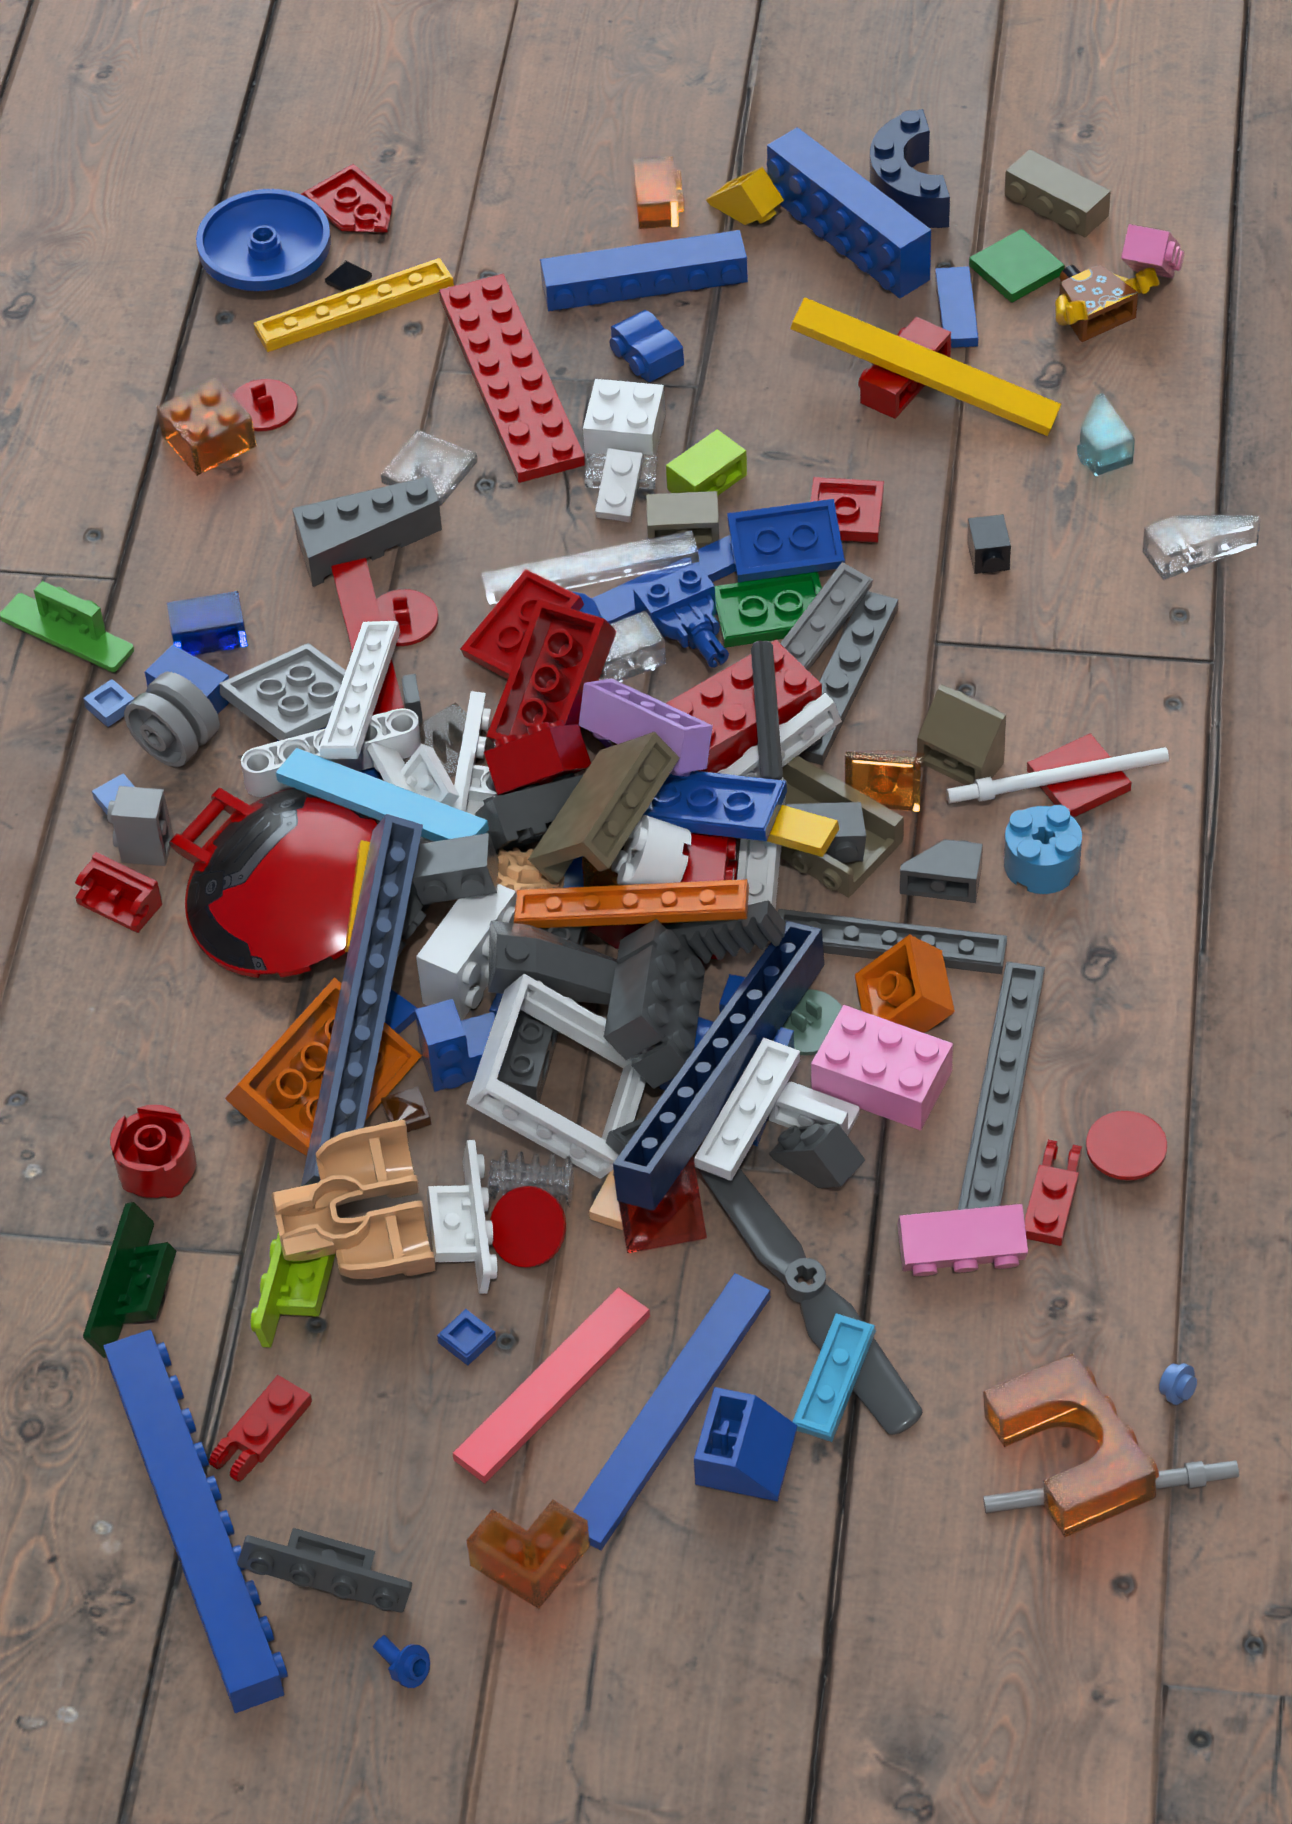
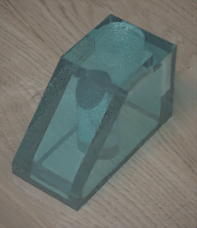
M1103 393L1096 395L1081 427L1080 444L1077 445V454L1083 465L1087 464L1094 476L1133 464L1135 438Z

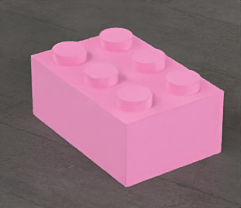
M843 1005L811 1063V1086L813 1090L857 1105L860 1109L921 1130L952 1072L953 1043Z

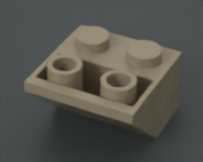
M941 684L917 737V762L964 785L974 784L976 779L991 777L992 779L1004 764L1006 714L1000 712L995 707L987 706L968 697L961 691H955Z

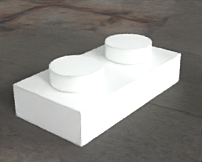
M608 448L595 509L596 518L631 522L643 463V453Z

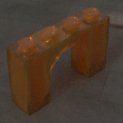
M1073 1353L983 1391L985 1419L1004 1447L1055 1427H1070L1084 1431L1100 1444L1101 1447L1098 1452L1088 1461L1043 1480L1044 1507L1064 1537L1156 1498V1479L1159 1478V1471L1155 1461L1149 1454L1144 1455L1132 1428L1128 1424L1123 1426L1117 1417V1411L1111 1398L1108 1395L1102 1396L1097 1389V1383L1090 1368L1087 1366L1082 1367Z

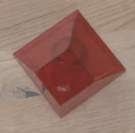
M692 1157L654 1211L618 1201L627 1253L707 1238L695 1164Z

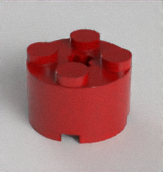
M163 1105L137 1108L138 1113L128 1118L125 1115L120 1118L113 1127L110 1136V1146L121 1185L125 1191L141 1197H177L192 1178L196 1168V1155L188 1124H186L175 1109Z

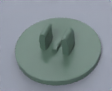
M808 989L783 1024V1028L794 1030V1049L799 1050L800 1055L817 1054L842 1008L835 998L825 992Z

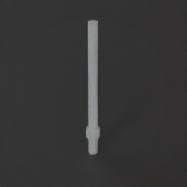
M1236 1460L1206 1465L1202 1461L1184 1463V1468L988 1495L983 1496L985 1513L1181 1485H1187L1188 1489L1204 1487L1206 1482L1237 1478L1239 1477V1468Z

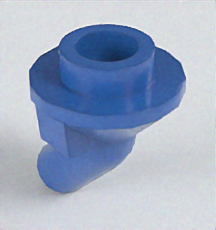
M383 1635L375 1642L373 1648L390 1665L388 1670L392 1680L399 1682V1684L406 1688H415L424 1682L430 1670V1657L424 1647L418 1644H410L400 1651L386 1635Z

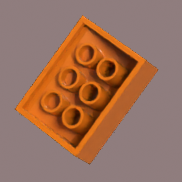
M335 977L225 1098L255 1126L306 1156L342 984ZM385 1022L366 1119L381 1103V1098L386 1097L422 1056Z

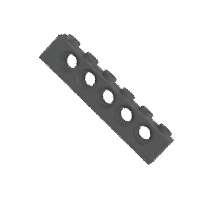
M588 926L541 928L544 931L584 946L588 932ZM520 1010L498 1080L539 1103L559 1031Z

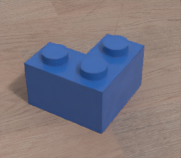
M453 999L415 1009L421 1055L434 1092L446 1088L453 1089L464 1083L474 1081L495 1020L494 1012L460 1020Z

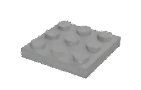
M307 643L219 683L220 695L281 741L327 727L346 670Z

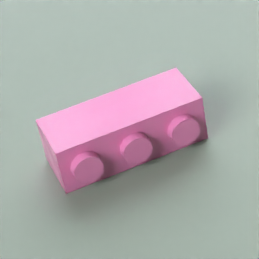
M1129 224L1121 259L1133 271L1139 272L1146 268H1155L1157 276L1173 279L1175 270H1181L1184 258V251L1180 250V244L1168 231Z
M1022 1204L900 1215L897 1222L902 1270L913 1271V1276L934 1275L938 1273L937 1268L953 1267L954 1272L959 1273L978 1270V1264L994 1263L995 1268L998 1269L1019 1266V1260H1025L1028 1254Z

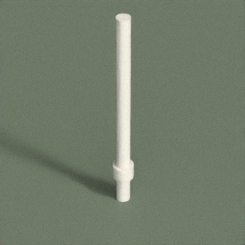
M1164 747L996 780L986 777L976 779L974 784L946 789V795L949 804L971 799H978L981 802L994 799L995 795L1169 762V754L1167 748Z

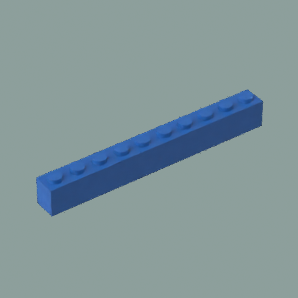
M150 1329L103 1345L111 1374L234 1713L284 1696L281 1679L288 1677L280 1651L274 1654L271 1653L268 1642L274 1641V1636L267 1616L258 1618L255 1606L261 1605L254 1581L245 1582L241 1571L246 1569L237 1565L242 1549L240 1545L232 1547L228 1536L235 1533L227 1510L219 1512L215 1503L222 1500L214 1475L207 1478L205 1476L203 1467L209 1466L202 1442L194 1444L190 1434L196 1432L190 1410L189 1408L180 1409L178 1400L184 1399L178 1378L176 1375L169 1377L166 1367L172 1364L165 1343L156 1344Z

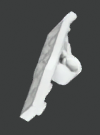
M474 691L470 693L454 784L460 796L452 806L472 815H475L474 813L484 806L483 800L497 795L489 767L475 765L476 758H484L486 737L480 736L481 730L488 731L491 709L484 708L486 693Z

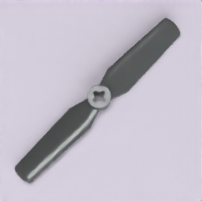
M697 1168L758 1260L785 1284L787 1295L792 1300L801 1303L800 1310L807 1333L820 1350L836 1313L862 1321L854 1307L826 1285L824 1267L818 1261L806 1258L800 1242L740 1168H738L732 1181ZM803 1276L806 1280L813 1278V1282L811 1285L804 1281L798 1283V1277ZM873 1338L853 1391L885 1431L890 1435H894L913 1426L923 1412L879 1344Z

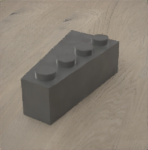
M430 476L292 508L297 540L313 587L324 583V577L332 574V565L368 557L373 561L384 556V552L395 545L402 548L442 530L439 500Z
M568 773L553 779L552 783L544 785L539 783L531 784L519 789L517 792L495 795L483 800L484 806L474 814L488 820L489 830L487 833L491 837L496 854L499 853L500 849L508 851L514 847L518 848L540 841L583 775L575 776L574 773Z

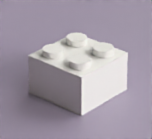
M595 379L583 426L585 458L606 460L607 450L610 448L643 453V463L654 464L665 418L664 385Z

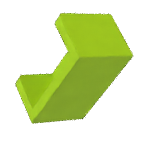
M718 429L666 465L667 489L671 493L717 491L718 496L747 476L746 450Z

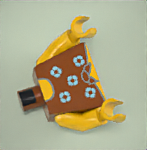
M1074 265L1067 266L1059 277L1061 284L1059 297L1055 301L1056 322L1059 325H1070L1079 340L1084 342L1135 319L1138 294H1146L1150 291V287L1160 285L1155 268L1143 269L1136 273V277L1129 279L1113 274L1100 265L1080 272Z

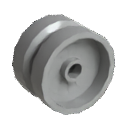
M168 671L155 678L148 685L146 692L139 694L133 699L124 711L126 725L141 747L155 759L173 767L185 765L196 754L198 747L206 744L218 732L220 727L218 714L205 694L190 680L177 673Z

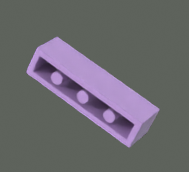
M614 679L584 683L579 726L593 732L594 737L620 744L656 732L679 757L670 774L688 776L691 771L707 769L713 725Z

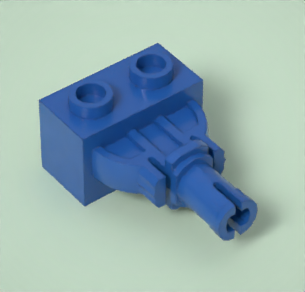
M698 563L634 589L635 619L652 642L668 637L678 640L682 647L686 648L689 641V646L692 649L697 648L711 668L717 667L714 657L720 665L727 661L729 653L715 636L720 631L719 622L715 618V585Z

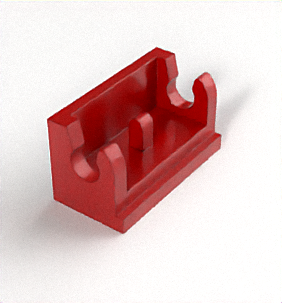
M98 852L93 854L92 860L80 872L75 881V884L81 887L84 886L75 897L77 904L136 933L140 932L162 906L159 886L156 880Z

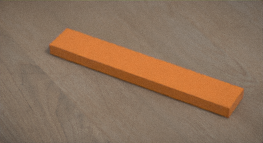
M747 879L517 890L514 923L527 924L537 928L648 924L655 919L660 923L747 919L749 884Z

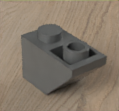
M817 1123L811 1126L789 1127L778 1137L779 1143L769 1153L773 1160L817 1188L841 1187L865 1161L864 1157L838 1123L824 1125Z

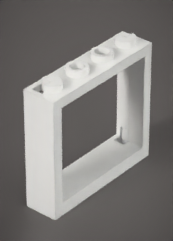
M523 974L504 990L466 1104L601 1179L613 1170V1163L619 1156L616 1151L605 1143L608 1133L634 1121L646 1084L645 1079L631 1066L632 1060L654 1048L649 1047L642 1051V1054L639 1053L625 1060L604 1038L606 1018L595 1015L578 1005L573 999L555 992L545 986L540 980L536 981ZM520 1010L623 1068L602 1138L497 1079Z

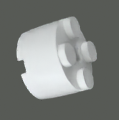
M643 815L627 839L624 849L620 850L612 863L611 870L618 873V885L681 882L689 856L682 854L684 843L691 845V832L683 827Z

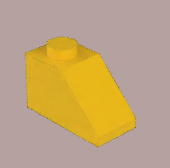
M763 167L728 181L706 199L709 205L744 225L756 220L760 224L766 222L777 213L774 208L784 201Z

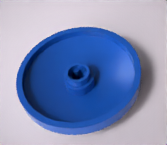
M259 189L234 195L212 208L198 227L196 245L203 268L217 281L241 290L268 291L293 285L314 273L322 265L329 253L331 233L324 211L311 199L287 190Z

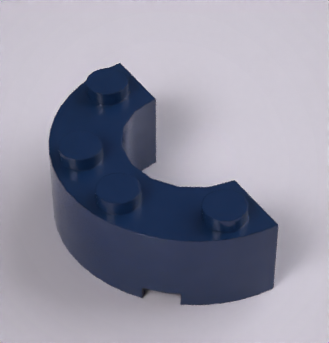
M924 110L904 111L901 115L893 118L881 127L872 140L870 146V183L928 228L949 227L950 196L944 176L929 175L912 168L919 163L929 161L930 130Z

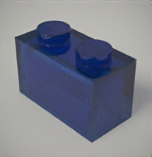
M238 591L167 602L173 643L185 652L196 656L248 646Z

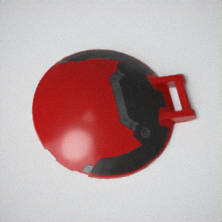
M218 788L211 795L212 801L182 834H175L169 841V845L179 855L194 863L186 888L185 912L192 936L202 951L219 966L240 975L259 978L260 974L278 973L280 977H287L311 971L310 965L330 956L335 960L346 953L345 945L358 845L361 840L371 841L372 831L380 821L296 788L275 792L250 805L222 788ZM223 810L231 814L202 848L194 843Z

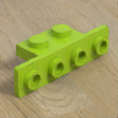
M278 1232L277 1239H273L270 1245L271 1261L268 1272L264 1273L261 1277L259 1305L252 1310L251 1329L256 1333L262 1347L271 1348L280 1315L319 1317L335 1254L305 1261H287L283 1256Z

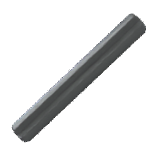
M756 641L751 648L760 775L761 778L781 780L783 770L773 645L770 641Z

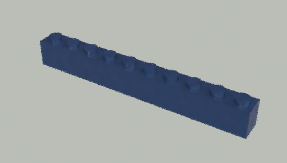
M786 920L785 936L782 938L779 946L775 947L772 942L769 944L613 1163L617 1201L653 1211L656 1209L711 1130L762 1039H774L778 1029L780 1030V1027L783 1026L824 967L822 929Z

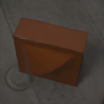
M419 1087L381 1098L382 1108L388 1122L405 1120L407 1132L432 1125L430 1114Z

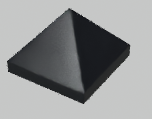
M345 260L325 278V283L343 292L365 284L372 277V273Z

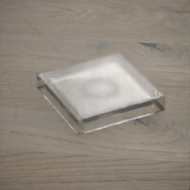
M417 430L381 473V481L386 485H394L430 476L439 500V506H442L477 463V453Z

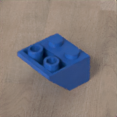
M714 1387L694 1456L695 1485L778 1501L796 1437L797 1425L756 1395Z

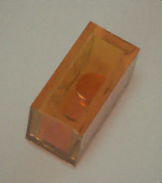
M673 156L633 159L639 229L679 226L678 213L684 212L683 192H677V190H682L681 169L674 170Z

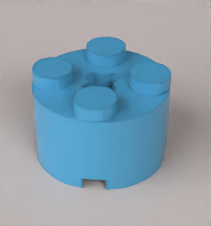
M1063 805L1035 806L1024 810H1017L1011 814L1005 831L1004 869L1008 878L1017 885V882L1027 886V891L1032 893L1050 894L1065 889L1070 885V880L1075 875L1077 876L1080 871L1082 831L1078 822L1070 815L1069 809Z

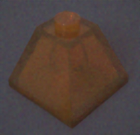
M893 750L846 751V784L889 809L920 812L924 784L925 753Z

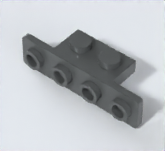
M296 1528L292 1529L287 1546L247 1535L237 1563L239 1567L248 1569L255 1574L273 1576L290 1581L297 1586H308L332 1593L339 1598H350L374 1605L381 1610H392L399 1613L404 1611L412 1588V1582L372 1571L371 1566L375 1551Z

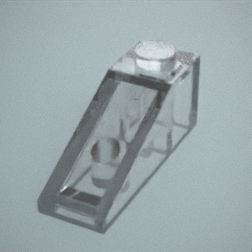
M1176 515L1144 527L1142 552L1160 577L1165 580L1258 545L1261 520L1257 515Z

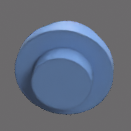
M1173 1363L1166 1368L1160 1380L1159 1391L1162 1395L1166 1396L1168 1402L1178 1405L1184 1400L1191 1398L1197 1386L1194 1368L1185 1363L1180 1365Z

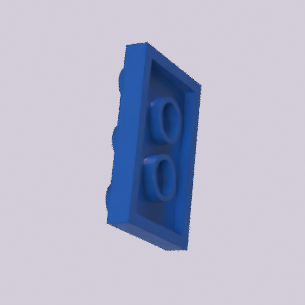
M834 499L727 513L738 582L837 569L842 562L845 563Z

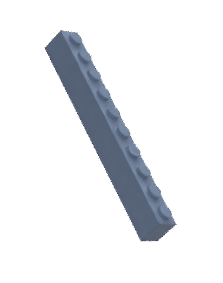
M386 814L372 831L301 1186L315 1184L320 1181L315 1154L326 1141L341 1133L364 1128L423 828V824Z

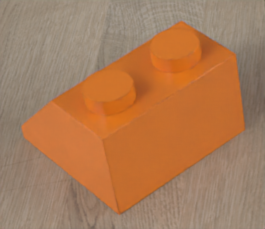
M910 934L855 974L863 1012L922 1033L928 1032L955 1013L942 950Z

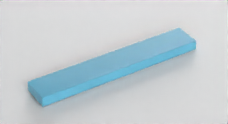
M298 748L292 752L276 771L277 781L376 820L381 821L386 814L423 824L421 837L431 841L485 834L489 830L488 820Z

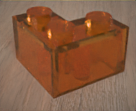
M553 1499L528 1530H525L492 1509L466 1540L470 1566L538 1609L590 1547L587 1520Z

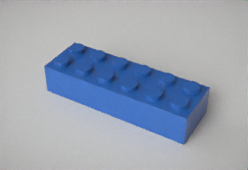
M798 127L767 145V174L784 199L780 205L789 211L796 220L803 222L813 230L815 235L826 240L839 254L845 255L861 271L868 273L884 289L891 291L899 299L930 280V228Z

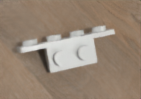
M373 742L367 747L374 761V768L381 774L385 782L451 807L459 798V793L433 747L421 744L406 764L400 753L394 749ZM421 837L419 844L434 841Z
M467 1140L463 1157L465 1185L428 1186L427 1203L435 1262L475 1261L479 1294H487L490 1279L497 1278L496 1254L489 1253V1245H492L493 1225L492 1221H485L484 1211H488L489 1194L488 1188L481 1187L480 1178H484L483 1154H477L475 1140Z

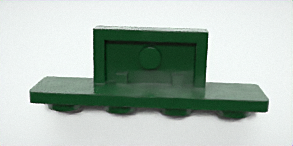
M135 1202L125 1203L83 1333L84 1340L103 1358H107L103 1345L118 1341L123 1324L156 1319L177 1252L168 1242L148 1245L154 1222Z

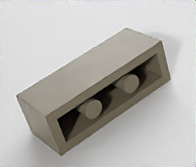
M1031 149L1006 170V197L1083 237H1087L1109 216L1110 190Z

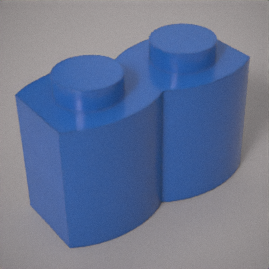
M643 310L611 326L612 338L609 340L613 353L627 361L632 372L636 376H641L647 382H652L684 365L683 346L669 330L663 328L659 320L651 312Z

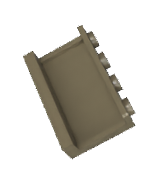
M656 732L599 750L528 860L552 884L558 883L572 861L581 856H584L598 871L609 869L678 762L679 757Z
M796 756L782 767L783 778L787 781L785 804L861 802L866 831L863 861L840 862L826 853L823 857L785 846H781L780 858L791 863L799 872L807 873L818 879L828 889L838 891L849 898L903 842L904 817L803 758Z

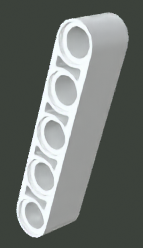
M405 708L373 715L358 759L327 760L356 771L374 767V761L367 750L371 742L398 751L402 759L411 757L421 745L418 716L414 711ZM326 728L246 751L241 758V766L247 792L252 796L265 797L278 791L293 788L278 782L276 771L296 748L321 757L319 747Z

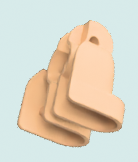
M396 1120L376 1126L360 1128L341 1133L329 1139L315 1154L320 1176L318 1183L273 1192L271 1195L283 1256L287 1261H305L336 1254L340 1275L352 1279H373L401 1273L406 1276H414L436 1271L434 1252H431L422 1201H412L369 1211L365 1216L355 1218H340L338 1216L337 1206L382 1195H386L389 1198H399L419 1193L418 1179L414 1175L408 1146L405 1120Z

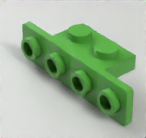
M44 581L34 589L36 599L23 593H18L0 612V620L110 672H116L134 652L132 643L105 631L101 608L90 600H83L70 594L62 587H55Z

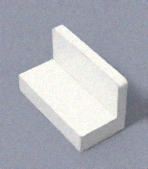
M788 1082L769 1114V1121L787 1128L792 1126H811L817 1123L820 1125L838 1123L848 1136L860 1114V1108L857 1105L797 1083Z

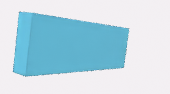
M835 1314L792 1421L797 1425V1431L830 1442L833 1441L876 1332L875 1325Z

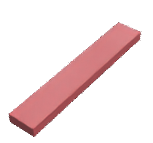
M618 1287L453 1452L454 1461L485 1484L650 1317V1310Z

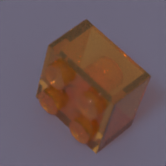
M217 377L156 406L162 437L196 476L256 447L251 415Z

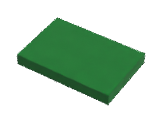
M818 571L715 586L716 616L724 648L753 644L756 641L784 639L822 589Z

